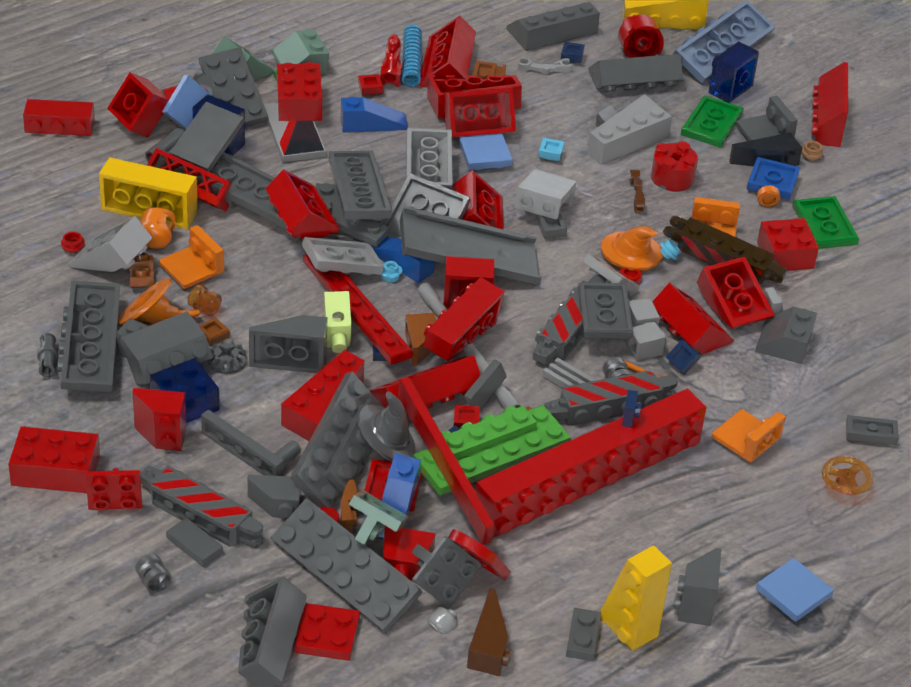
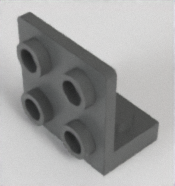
M772 96L769 98L766 115L737 120L736 125L750 141L790 132L795 137L798 120L778 96Z

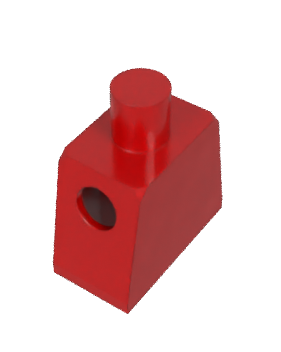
M385 526L383 559L410 581H413V577L421 567L417 564L420 559L411 552L419 544L432 553L435 549L436 533L401 528L396 532Z

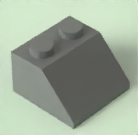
M793 306L775 314L773 318L766 319L755 352L802 364L813 333L817 312Z
M715 548L688 563L685 575H679L677 591L681 593H676L674 609L679 610L678 621L711 626L718 593L721 549Z

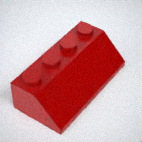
M460 15L429 36L421 70V81L419 83L421 87L427 88V75H435V79H446V75H455V79H467L476 31Z
M843 62L821 75L818 85L813 86V113L811 120L813 124L811 135H815V141L821 145L841 147L848 116V62Z
M471 355L450 360L407 377L411 379L427 409H430L435 401L440 400L441 403L454 400V394L459 392L465 395L481 374L475 356ZM400 379L369 390L385 409L389 405L386 393L389 391L398 397Z

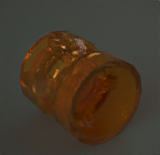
M200 284L196 285L188 296V305L194 309H201V312L207 316H213L218 311L222 301L221 295L213 291L209 292L206 287Z

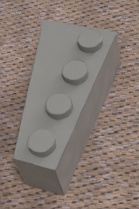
M644 94L590 132L588 154L600 165H603L669 137L672 116Z

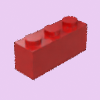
M27 99L23 112L25 133L91 136L95 122L94 102Z

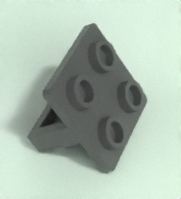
M446 536L442 538L432 553L419 544L411 552L420 559L417 564L421 567L413 577V582L447 608L452 606L481 567V563Z

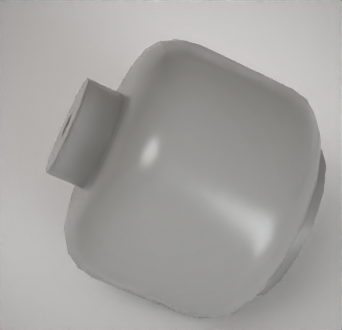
M438 607L428 616V624L438 633L444 635L457 627L458 624L455 619L457 615L452 609L447 610L444 607Z

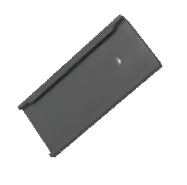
M404 206L400 218L402 255L440 262L445 265L446 256L494 259V276L531 283V285H539L542 276L538 274L534 245L536 237Z

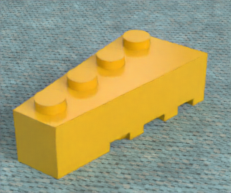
M654 545L626 561L600 610V618L617 634L619 640L622 643H626L633 651L659 636L672 562Z

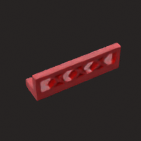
M155 148L147 166L155 167L161 155L166 158L167 166L160 169L174 172L173 168L183 165L187 175L195 176L202 174L204 183L197 185V199L224 212L227 211L229 203L224 198L232 185L230 181L159 148ZM219 182L223 186L216 196L212 194L210 185Z

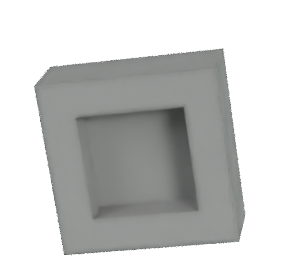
M774 287L765 288L764 295L774 314L779 313L783 309L781 296H778Z

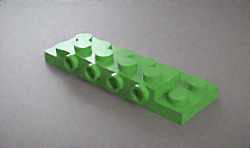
M544 405L528 411L524 406L518 408L509 406L500 415L488 414L479 423L472 424L467 422L458 431L451 433L447 430L442 432L470 483L494 475L571 440V436ZM426 449L413 454V458L421 460V472L440 496L451 492L429 450Z

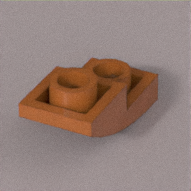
M143 252L141 255L133 258L135 262L129 267L130 287L154 285L153 255Z
M355 480L348 481L341 500L340 525L351 534L353 533V526H357L358 510L350 506L349 503L355 494L361 492V490L356 489Z

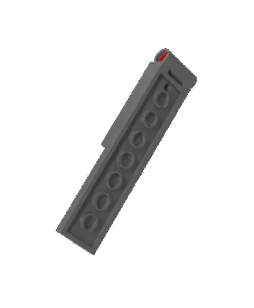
M176 128L146 151V160L149 162L155 148L170 154V151L184 131ZM224 152L210 173L232 183L224 198L229 203V207L232 208L238 204L286 228L287 225L279 218L278 210L269 201L270 196L265 189L275 177ZM160 155L155 166H158V168L167 166L166 158ZM183 165L173 168L174 172L186 174ZM202 174L195 175L197 177V185L204 183ZM217 182L210 185L212 194L217 196L223 184ZM325 203L326 206L328 207L329 211H330L331 214H332V213H333V207H332L331 205Z

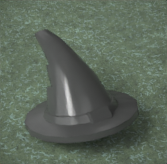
M388 391L386 393L388 407L385 409L382 406L373 404L364 406L358 413V426L370 447L380 456L393 462L395 453L413 458L415 442L408 430L409 420L407 412L401 400Z

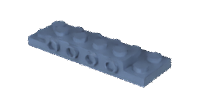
M745 0L730 12H723L717 21L713 19L706 29L703 27L699 29L694 37L689 36L672 55L681 54L682 65L696 79L703 83L772 33L775 26L748 0Z

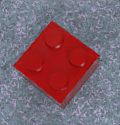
M129 72L107 109L129 131L149 138L164 114L162 111L167 105L169 98L148 79Z
M805 218L761 221L757 240L759 248L773 253V260L786 268L787 271L814 269L819 247Z
M446 256L443 304L447 310L451 307L453 300L457 296L461 297L470 283L474 284L480 277L492 284L494 283V259Z

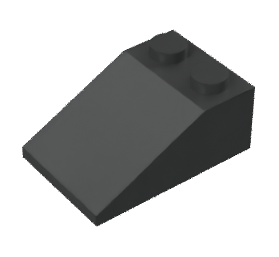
M301 315L249 327V367L318 373L325 367L327 356L328 317Z

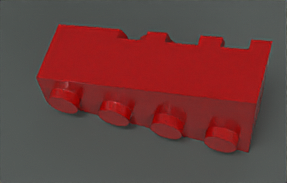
M427 75V99L437 118L445 119L443 92L513 87L514 109L521 108L522 85L516 75H488L487 79H482L476 75H468L467 79H455V75H446V79H435V75Z
M482 277L474 284L470 283L465 289L464 294L461 297L457 296L453 300L448 310L444 309L434 323L428 324L424 331V336L426 337L423 347L446 361L452 359L464 349L466 342L471 344L475 341L477 334L482 336L487 331V326L493 327L496 325L505 291Z
M343 350L281 403V426L310 441L345 374L353 371L360 381L364 382L365 360L347 350Z

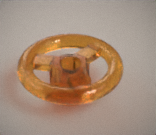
M833 457L822 468L824 482L832 490L844 495L862 494L873 484L871 469L863 461L854 457ZM842 463L853 465L849 469L832 468L834 465ZM862 470L866 479L861 486H858L855 477ZM830 476L836 477V480L833 481Z

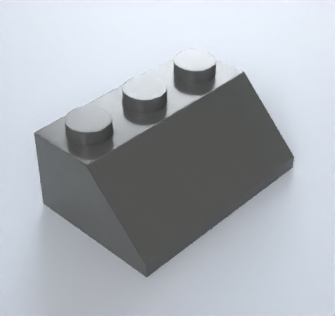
M188 311L119 337L136 384H148L213 358L204 332Z

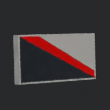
M278 102L264 104L268 114L267 122L283 163L326 157V149L315 121H279Z

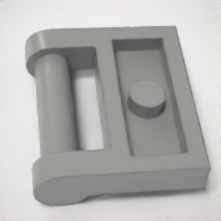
M590 254L586 256L583 262L590 266L589 271L592 274L605 277L607 279L605 283L627 284L629 296H634L638 292L639 285L613 269L608 262Z

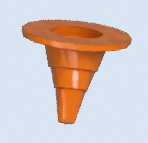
M637 226L627 231L611 233L602 240L600 249L604 258L611 264L620 268H629L628 270L633 271L634 269L643 271L656 267L662 261L663 255L660 251V245L650 238L657 236L658 233L648 226Z
M165 278L139 295L119 316L118 325L123 326L130 318L155 324L186 311L189 312L192 318L199 316L200 311L179 310L178 307L170 305V300L163 294L171 285V280Z

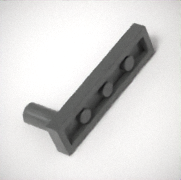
M210 410L201 415L202 434L262 475L284 476V465L301 453L300 445L294 440H291L278 451L272 453Z

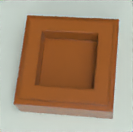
M216 317L199 325L210 347L230 337V330Z

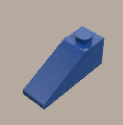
M363 97L341 98L340 119L342 132L407 130L408 128L406 114Z
M386 237L378 247L371 245L380 260L383 262H396L398 266L402 267V274L418 284L434 273L435 261L402 255L400 238Z
M395 453L382 498L383 502L407 516L421 475L420 459ZM384 530L379 536V539L384 540Z

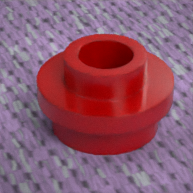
M67 232L61 240L62 249L70 253L78 252L85 246V240L79 232Z

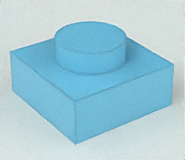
M543 138L538 157L551 161H560L565 142Z

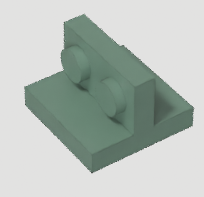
M364 490L355 494L349 503L350 506L368 515L355 540L362 544H366L370 540L374 541L376 537L379 538L385 526L397 532L405 526L409 519V516Z

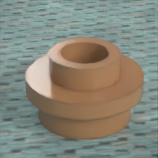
M816 141L806 142L802 149V155L808 160L820 159L824 152L822 145Z

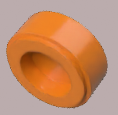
M774 186L760 188L757 192L758 203L765 207L775 206L780 201L779 189Z

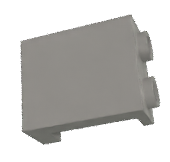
M534 169L518 186L514 207L556 220L559 217L561 205L573 202L577 181Z

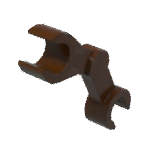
M630 170L631 179H629V182L634 184L635 190L634 212H644L645 198L643 192H641L640 170Z

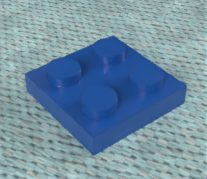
M757 157L747 183V189L758 192L764 186H774L779 189L780 198L790 200L799 176L800 167Z

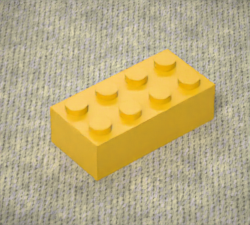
M110 157L99 172L101 210L131 217L135 216L141 219L143 212L149 208H164L173 212L177 217L175 227L189 229L198 213L196 176ZM167 217L166 225H171L172 220Z

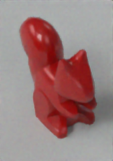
M392 34L387 40L385 58L381 64L380 78L382 85L390 83L399 87L402 70L400 60L401 42L396 34Z

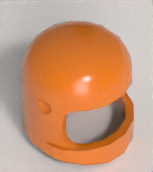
M157 207L149 208L143 212L140 223L152 236V239L146 244L149 249H163L171 242L172 231L176 226L177 219L173 212ZM167 217L172 220V224L168 227L166 225Z

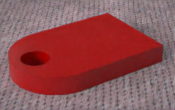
M452 529L448 536L449 539L481 563L482 568L506 581L511 571L494 552L470 536Z

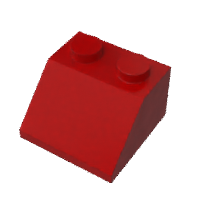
M133 388L135 429L155 449L181 451L186 433L185 392Z

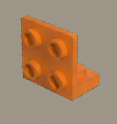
M695 197L691 217L736 237L740 203Z
M198 225L190 228V247L159 260V265L183 289L224 272V250Z
M741 409L713 431L712 438L752 463L781 438L786 416L778 411L770 418H765L762 422Z

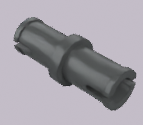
M45 333V340L44 336L41 335L40 348L37 351V358L40 361L39 374L44 377H50V369L51 375L55 373L54 366L57 359V350L55 349L56 337L51 333Z

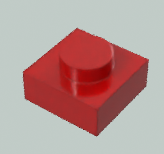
M379 74L358 76L361 95L383 94V85Z
M455 405L453 427L457 426L460 429L467 422L472 424L479 423L480 406Z

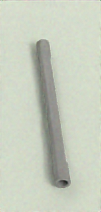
M423 283L419 286L418 293L439 317L444 309L447 310L440 297L429 283ZM466 342L463 351L466 356H475L480 374H482L489 364L473 343L468 344ZM503 383L494 392L504 409L509 406L521 407Z

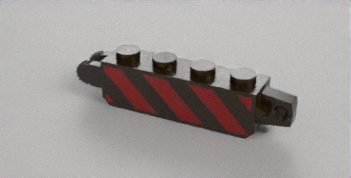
M672 216L669 221L672 227L666 226L663 230L666 237L678 242V248L681 252L710 265L746 257L759 285L764 280H771L781 284L786 276L787 269L773 260V253L692 217L686 220L679 216Z

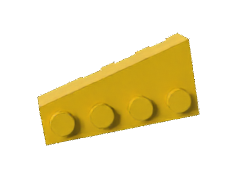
M624 0L622 16L624 20L628 16L642 14L653 17L659 28L699 30L705 27L709 0Z

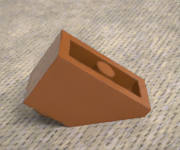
M435 313L406 315L405 336L407 345L413 351V358H410L412 366L418 365L431 353L430 350L423 347L426 337L424 336V331L429 323L436 321Z

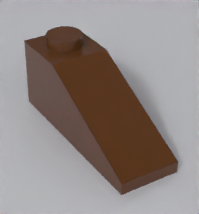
M490 588L468 650L467 668L500 676L502 667H508L512 650L507 649L508 634L496 590Z

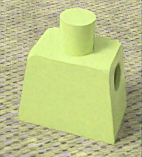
M349 291L324 292L323 317H328L327 347L332 348V351L335 353H341L343 350H347L351 340ZM340 312L341 318H333V314Z

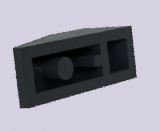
M791 132L732 144L729 162L735 165L754 166L757 157L797 166L800 163L803 147Z

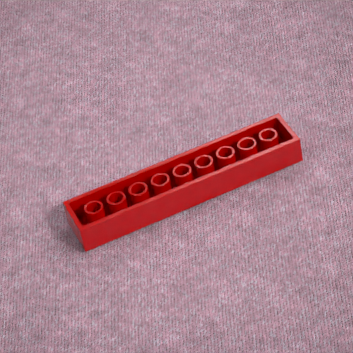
M687 388L640 409L639 418L634 417L632 428L622 426L623 417L478 481L476 493L495 525L493 538L506 534L511 529L522 524H527L537 517L549 514L563 505L571 504L575 500L585 495H590L600 488L612 485L626 476L634 475L637 471L653 466L663 459L673 457L689 447L696 446L700 443L707 406Z

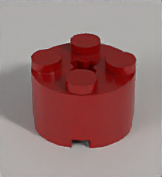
M640 14L628 16L623 20L618 32V39L626 56L629 58L659 55L662 52L664 37L653 17Z
M684 141L658 144L653 156L651 180L658 187H660V184L666 186L668 191L678 192L687 190L695 181L698 164L697 153L690 148L689 143Z

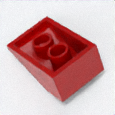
M746 257L703 267L697 280L700 291L709 306L731 329L774 317L775 314Z

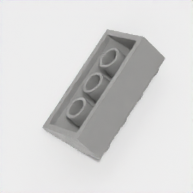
M407 128L406 178L411 173L452 189V130Z

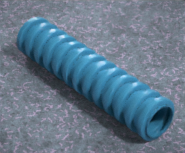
M413 24L406 26L403 33L402 82L408 87L417 86L421 81L422 30L419 26Z

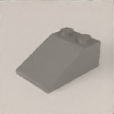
M133 216L94 236L73 257L68 265L70 268L114 272L120 268L126 270L134 264L135 260L133 258L135 256H139L147 250L146 244L152 239V236L139 220Z

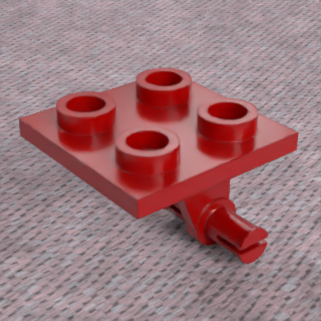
M113 468V471H85L88 510L142 508L140 470L119 471V468Z

